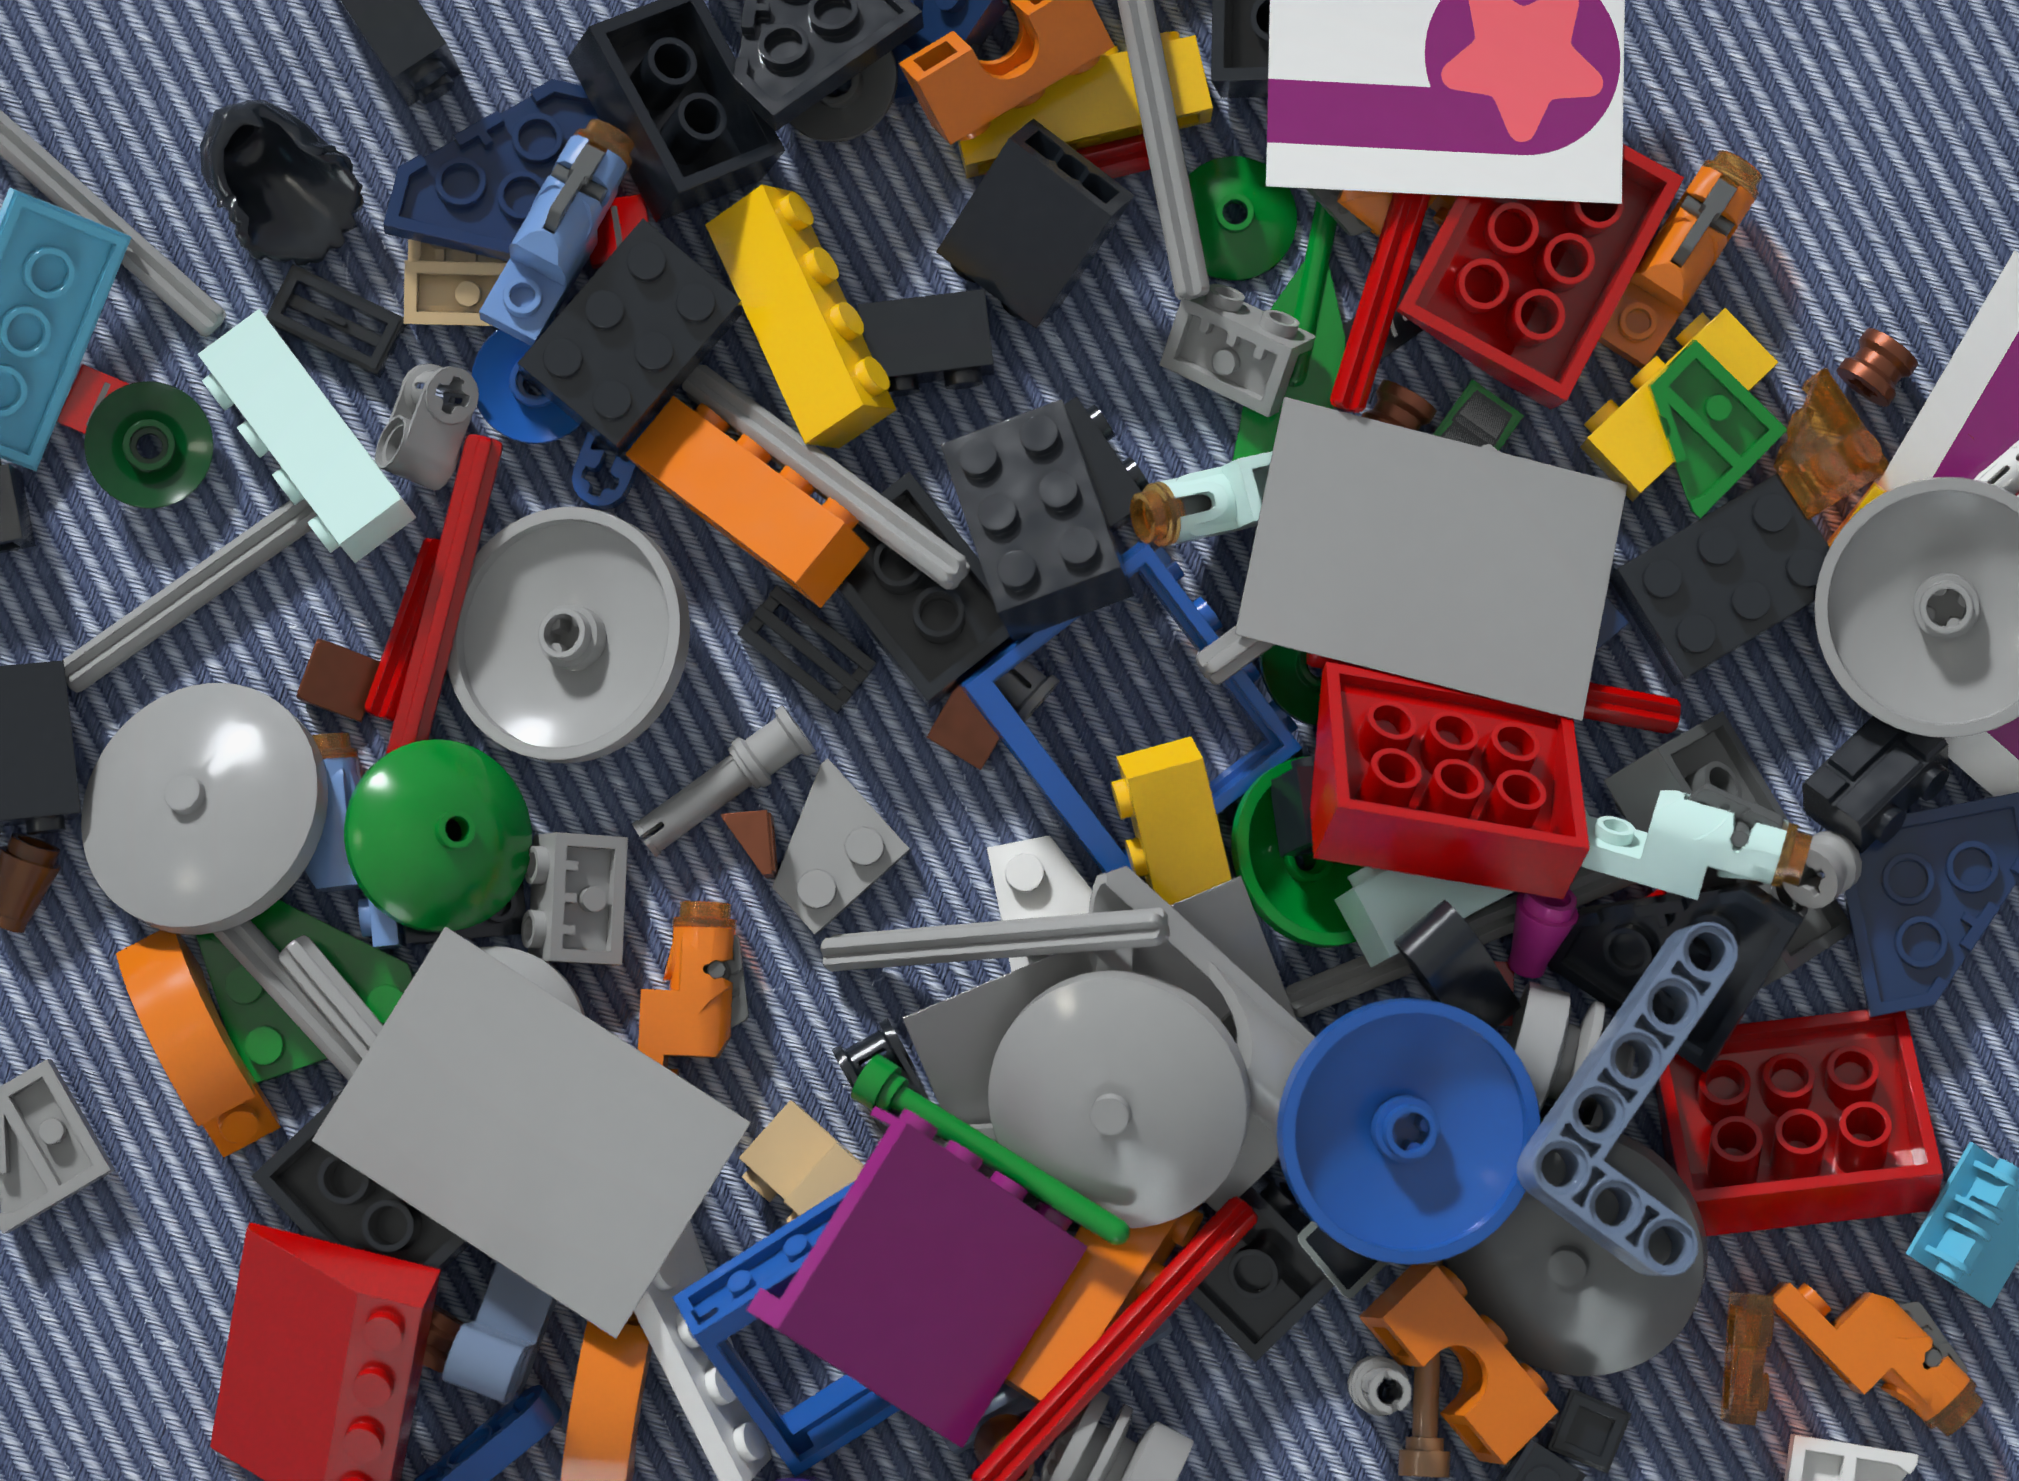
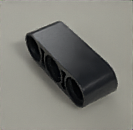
M1443 900L1394 941L1396 948L1431 1000L1466 1011L1487 1023L1494 1030L1521 1008L1519 1001L1480 939L1463 917L1446 900Z

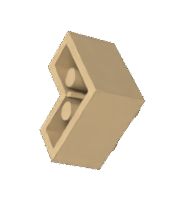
M792 1100L786 1104L739 1157L749 1167L741 1177L769 1202L779 1194L784 1199L783 1202L793 1210L792 1214L786 1219L788 1223L855 1181L864 1167L860 1160Z

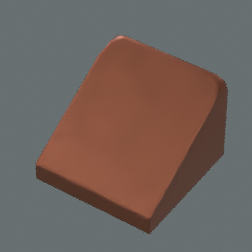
M318 638L296 698L309 705L362 723L366 713L364 705L380 661Z
M958 683L926 737L979 770H982L1000 740Z
M767 810L721 814L726 825L766 879L775 878V875L778 873L774 817Z

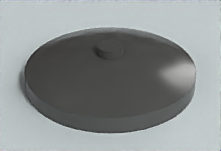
M1582 1124L1586 1130L1593 1133L1599 1128V1126ZM1622 1133L1603 1161L1677 1214L1692 1227L1698 1240V1253L1694 1263L1685 1272L1675 1276H1644L1634 1271L1527 1191L1511 1215L1494 1233L1472 1248L1447 1258L1448 1269L1463 1282L1468 1291L1464 1299L1478 1315H1486L1503 1330L1508 1338L1505 1348L1513 1357L1534 1367L1573 1376H1599L1630 1369L1649 1360L1666 1348L1687 1324L1699 1300L1706 1277L1708 1247L1705 1227L1698 1206L1683 1180L1665 1160L1639 1141ZM1550 1150L1544 1156L1541 1163L1544 1179L1556 1187L1563 1181L1566 1175L1564 1159L1553 1150ZM1604 1189L1596 1198L1595 1212L1600 1221L1608 1226L1618 1216L1619 1203L1611 1191ZM1657 1228L1650 1236L1648 1250L1651 1257L1659 1264H1663L1669 1258L1672 1251V1243L1668 1234L1664 1230Z

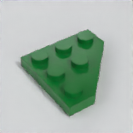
M280 900L260 915L251 919L252 923L280 953L286 945L303 935L310 937L383 1025L415 976L410 964L374 948ZM213 933L196 935L228 1036L257 1084L329 1060Z

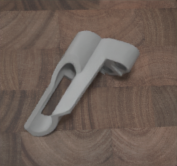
M1127 866L1097 875L1093 884L1089 913L1161 908L1166 911L1170 928V937L1167 942L1213 982L1223 995L1230 1011L1220 1021L1238 1046L1247 1070L1251 1092V1115L1245 1142L1224 1182L1204 1201L1217 1212L1232 1197H1240L1279 1157L1277 1118L1280 1100L1291 1070L1315 1036ZM1133 948L1089 951V958L1093 968L1092 972L1109 970L1132 971Z

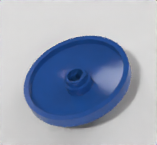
M1420 998L1383 1000L1367 1004L1338 1018L1322 1030L1300 1055L1291 1070L1280 1100L1277 1118L1278 1154L1282 1171L1296 1202L1308 1218L1330 1238L1356 1253L1383 1262L1396 1264L1435 1262L1460 1254L1482 1242L1494 1233L1517 1207L1526 1192L1517 1176V1162L1521 1152L1540 1126L1539 1106L1530 1076L1521 1059L1511 1045L1487 1023L1457 1007L1433 1000Z

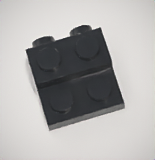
M1264 1174L1239 1197L1255 1211L1258 1216L1257 1223L1189 1295L1255 1363L1334 1287V1284L1298 1242V1234L1311 1221L1299 1210L1300 1206L1289 1189L1287 1181L1281 1177H1275L1270 1181Z

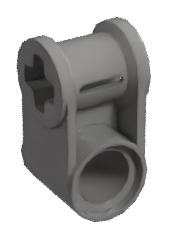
M429 363L416 365L408 371L402 381L389 422L378 440L375 452L377 466L380 469L434 491L444 487L457 466L462 441L472 414L477 407L479 392L477 383L472 375L462 368L441 367L440 365ZM419 383L424 384L423 389L417 388V385ZM436 388L444 392L443 399L435 395ZM455 398L462 399V402L456 404Z

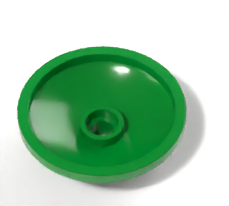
M433 739L413 742L399 747L380 758L366 771L349 800L344 823V843L352 874L360 889L375 907L404 926L426 932L441 933L445 926L452 931H458L480 924L499 912L511 900L520 887L530 862L529 848L532 846V828L525 800L512 777L500 764L472 746L451 740ZM449 819L456 821L461 827L462 833L458 842L452 841L446 834L445 826Z
M1298 757L1278 764L1264 772L1253 782L1242 797L1232 827L1231 849L1236 876H1241L1253 909L1271 928L1284 937L1306 946L1317 948L1340 947L1354 943L1356 939L1334 899L1353 888L1347 877L1365 866L1314 858V855H1302L1304 860V869L1302 870L1296 864L1294 856L1280 857L1270 790L1271 780L1291 770V761L1303 758Z

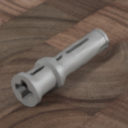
M783 705L775 710L776 717L750 737L744 740L738 736L731 741L732 745L727 748L730 753L729 756L639 821L636 820L632 823L637 834L643 838H646L664 824L661 830L644 841L655 857L661 854L663 849L733 800L751 785L756 789H759L761 786L763 788L767 787L772 783L771 775L801 753L810 756L816 751Z
M1380 1355L1367 1356L1357 1361L1350 1370L1347 1380L1348 1393L1353 1402L1365 1412L1376 1416L1390 1415L1397 1410H1403L1408 1405L1412 1395L1411 1385L1403 1367L1394 1360ZM1383 1378H1389L1394 1381L1395 1385L1386 1389L1387 1398L1379 1400L1377 1388L1383 1381Z

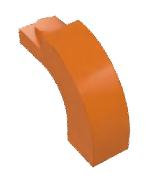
M159 930L117 952L116 956L126 989L163 1069L196 1125L204 1127L222 1156L226 1157L281 1128L275 1110L247 1069L228 1036L211 999L203 969L182 936Z
M634 1311L616 1339L587 1320L569 1412L561 1481L633 1480L640 1410L652 1353V1347Z

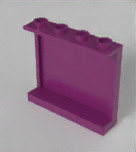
M875 1106L870 1115L888 1127L875 1150L781 1299L760 1288L746 1311L923 1425L963 1448L1084 1254L1087 1246L1067 1233L1068 1228L1072 1224V1221L1040 1201L1034 1210L1022 1201L1028 1193L1025 1188L997 1171H994L990 1179L978 1172L979 1167L983 1163L980 1157L952 1140L948 1142L945 1148L933 1141L932 1139L938 1129L925 1119L906 1108L897 1118Z

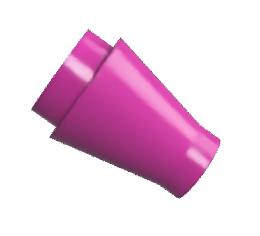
M1568 889L1564 899L1522 892L1518 894L1512 948L1507 961L1510 969L1516 974L1526 978H1539L1544 975L1547 964L1579 917L1576 909L1577 898L1570 889Z

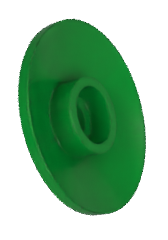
M1226 156L1208 161L1188 175L1208 276L1224 281H1245L1267 273L1283 259L1293 242L1296 232V205L1288 187L1266 186V164L1248 157ZM1230 204H1239L1246 210L1247 218L1240 224H1231L1223 216L1224 208Z

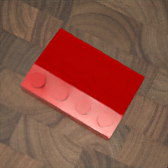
M1623 144L1622 204L1456 196L1396 311L1497 381L1552 410L1568 400L1684 177Z
M1331 662L1325 663L1321 679L1310 805L1314 858L1564 899L1590 850L1574 719L1383 671Z
M1867 1010L1738 1024L1718 1058L1706 1073L1678 1054H1675L1655 1083L1664 1158L1691 1192L1702 1216L1706 1236L1928 1212L1939 1196L1943 1169L1906 1011L1869 1018Z
M250 1222L246 1229L210 1448L265 1481H401L441 1269Z

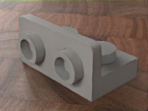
M1210 284L1207 295L1191 300H1181L1159 365L1266 417L1278 413L1298 355L1312 349L1316 336L1299 328L1300 323L1293 316L1277 310L1263 311L1244 302L1245 297L1241 292L1226 285Z
M562 832L534 836L533 846L529 848L530 862L525 874L527 883L531 884L530 910H527L524 914L521 927L522 942L524 947L528 948L529 954L535 955L547 963L622 965L628 837Z

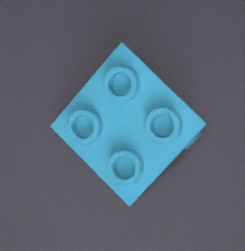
M1969 1142L1905 1254L1990 1309L2019 1260V1168L2002 1158H1995L1975 1143Z

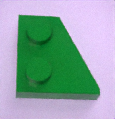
M1692 340L1648 385L1690 511L1700 519L1788 430L1697 340Z

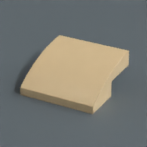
M408 239V260H405L404 324L492 326L480 320L479 310L508 261Z

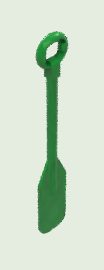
M1316 201L1304 262L1270 310L1281 311L1293 316L1299 321V328L1316 336L1312 349L1298 355L1284 397L1333 409L1334 406L1330 403V397L1345 351V333L1329 268L1337 222ZM1282 404L1279 412L1270 417H1266L1243 406L1232 461L1273 451Z

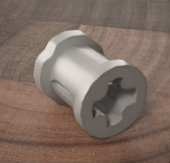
M1024 659L994 684L1007 701L1017 709V714L1025 722L1052 693L1060 680L1053 674L1046 677L1028 660Z

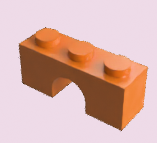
M1009 0L1018 18L1019 32L1013 47L1005 55L995 60H978L974 50L959 35L951 31L901 61L899 65L931 126L950 145L958 140L966 141L984 133L990 127L993 119L1008 110L1026 107L1036 102L1045 93V88L1063 77L1078 75L1091 69L1099 61L1101 54L1115 47L1092 0Z
M1412 1264L1358 1317L1399 1365L1424 1367L1444 1348H1449L1457 1356L1463 1373L1461 1388L1456 1397L1440 1412V1415L1479 1461L1505 1465L1559 1412L1545 1396L1549 1388L1543 1378L1533 1368L1525 1363L1519 1364L1505 1348L1508 1338L1503 1330L1486 1315H1478L1464 1299L1468 1291L1463 1282L1451 1270L1444 1266Z

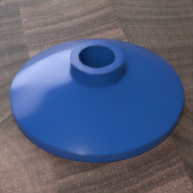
M498 329L481 346L472 369V377L477 383L479 392L477 408L483 418L498 433L521 443L544 444L554 442L571 434L581 425L544 394L531 395L524 388L526 379L521 376L518 362L532 346Z

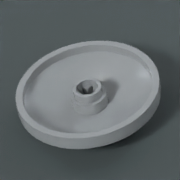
M1927 478L1897 486L1879 495L1854 514L1834 539L1819 573L1815 593V624L1824 658L1832 674L1846 693L1865 711L1877 719L1906 732L1941 738L1980 734L1996 729L2019 717L2018 496L1998 486L1969 478Z
M558 507L525 516L498 532L476 554L447 667L455 694L473 723L494 742L510 751L551 763H580L609 755L638 738L652 725L671 700L684 671L690 640V617L684 587L675 567L662 548L638 527L614 515L585 507Z
M206 683L182 688L160 697L137 712L118 730L101 753L88 781L82 807L81 832L85 856L94 878L105 894L117 906L141 922L169 933L183 935L216 933L251 920L274 905L288 892L306 869L315 853L324 828L328 806V783L322 755L312 735L297 717L279 702L255 689L229 683Z
M1109 970L1081 974L1066 979L1038 995L1022 1010L1009 1027L994 1056L988 1086V1105L992 1127L999 1144L1124 1220L1129 1228H1142L1158 1225L1190 1212L1209 1198L1224 1182L1245 1142L1251 1115V1092L1247 1070L1238 1046L1220 1019L1205 1004L1184 989L1166 980L1132 971Z

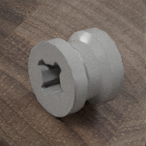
M1822 831L1786 855L1781 864L1780 877L1784 889L1798 904L1811 909L1823 908L1838 898L1839 894H1842L1857 883L1861 876L1862 861L1859 851L1851 840L1837 832ZM1823 872L1825 877L1821 878L1817 873Z

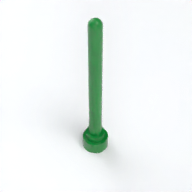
M876 1054L860 1073L851 1093V1098L871 1111L875 1106L888 1113L893 1109L899 1113H902L904 1108L910 1110L938 1129L935 1134L946 1142L952 1140L980 1157L983 1160V1165L1013 1180L1025 1188L1028 1193L1113 1245H1121L1128 1240L1130 1228L1124 1220L908 1087L909 1080L901 1076L902 1068L882 1055Z

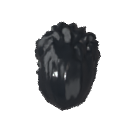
M247 100L227 105L214 111L200 144L201 173L206 180L208 188L212 190L217 198V207L225 208L229 212L228 219L236 226L234 231L241 247L248 250L254 259L262 260L268 258L275 262L284 263L293 260L296 265L319 263L324 260L329 249L341 248L345 243L343 233L357 227L352 215L358 212L364 204L363 195L360 194L363 185L357 181L353 174V164L350 158L337 151L336 146L328 145L301 119L266 100Z

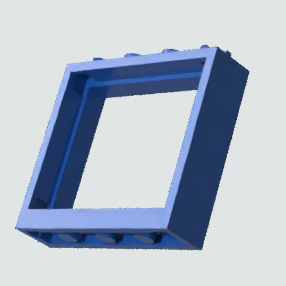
M1138 542L1121 555L1128 578L1137 572L1198 653L1219 638L1216 632L1223 627L1220 619L1202 597L1199 596L1193 602L1177 583L1178 580L1185 576L1178 563L1171 559L1162 545L1153 551L1149 544ZM1079 617L1020 639L1011 640L958 681V685L1101 872L1106 873L1125 866L1132 870L1126 848L1120 849L994 684ZM1252 662L1222 684L1264 740L1209 782L1216 815L1243 795L1264 772L1285 762L1302 749L1291 734L1299 727L1273 700L1268 703L1254 685V682L1260 679L1261 675Z
M854 1181L673 1296L693 1338L795 1477L892 1416L900 1409L849 1376L844 1375L782 1415L727 1338L758 1319L746 1311L760 1288L781 1299Z

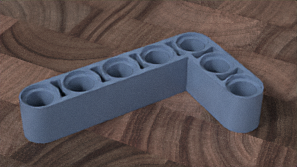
M1703 922L1675 931L1666 940L1533 1134L1517 1162V1176L1520 1184L1530 1195L1631 1269L1644 1276H1675L1685 1272L1694 1263L1697 1256V1237L1692 1227L1685 1220L1603 1160L1736 964L1738 946L1734 936L1726 927L1714 922ZM1694 937L1703 939L1711 950V962L1705 971L1696 968L1689 958V945ZM1658 990L1667 992L1673 998L1675 1004V1015L1668 1025L1660 1022L1652 1010V1000ZM1622 1043L1632 1046L1639 1057V1068L1631 1079L1623 1076L1615 1063V1054ZM1587 1096L1595 1099L1603 1112L1601 1125L1594 1133L1586 1130L1578 1117L1579 1106ZM1550 1150L1559 1153L1566 1164V1175L1563 1181L1556 1187L1544 1179L1541 1171L1542 1160ZM1604 1189L1611 1191L1619 1203L1618 1216L1609 1226L1602 1223L1595 1212L1596 1198ZM1657 1228L1664 1230L1672 1243L1671 1254L1663 1264L1657 1263L1651 1257L1648 1250L1650 1236Z
M497 1262L476 1320L463 1324L457 1333L443 1370L442 1381L502 1403L519 1398L532 1370L557 1300Z

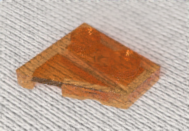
M1827 367L1804 381L1802 390L1807 393V397L1803 407L1792 414L1787 427V442L1780 446L1773 465L1808 520L1882 477L1889 465L1888 460L1882 453L1878 440L1867 430Z
M1729 1291L1721 1421L1732 1424L1756 1425L1757 1412H1765L1767 1409L1769 1376L1768 1373H1763L1767 1347H1770L1773 1336L1774 1296Z

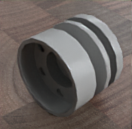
M1529 981L1520 997L1519 1003L1521 1008L1514 1014L1513 1025L1510 1026L1506 1041L1519 1056L1530 1076L1540 1114L1547 1098L1554 1100L1559 1098L1603 1034L1601 1032L1605 1015V1003L1594 1001L1587 1009L1579 1026L1570 1024V993ZM1622 1043L1618 1047L1615 1054V1063L1622 1075L1630 1078L1635 1059V1050L1626 1043ZM1587 1096L1579 1106V1108H1584L1582 1124L1600 1127L1603 1120L1602 1109L1595 1099Z
M1099 1391L1059 1434L1041 1470L1040 1481H1177L1194 1441L1156 1420L1148 1427L1137 1443L1126 1438L1132 1419L1133 1408L1124 1403L1110 1428L1098 1422L1109 1401L1110 1395Z

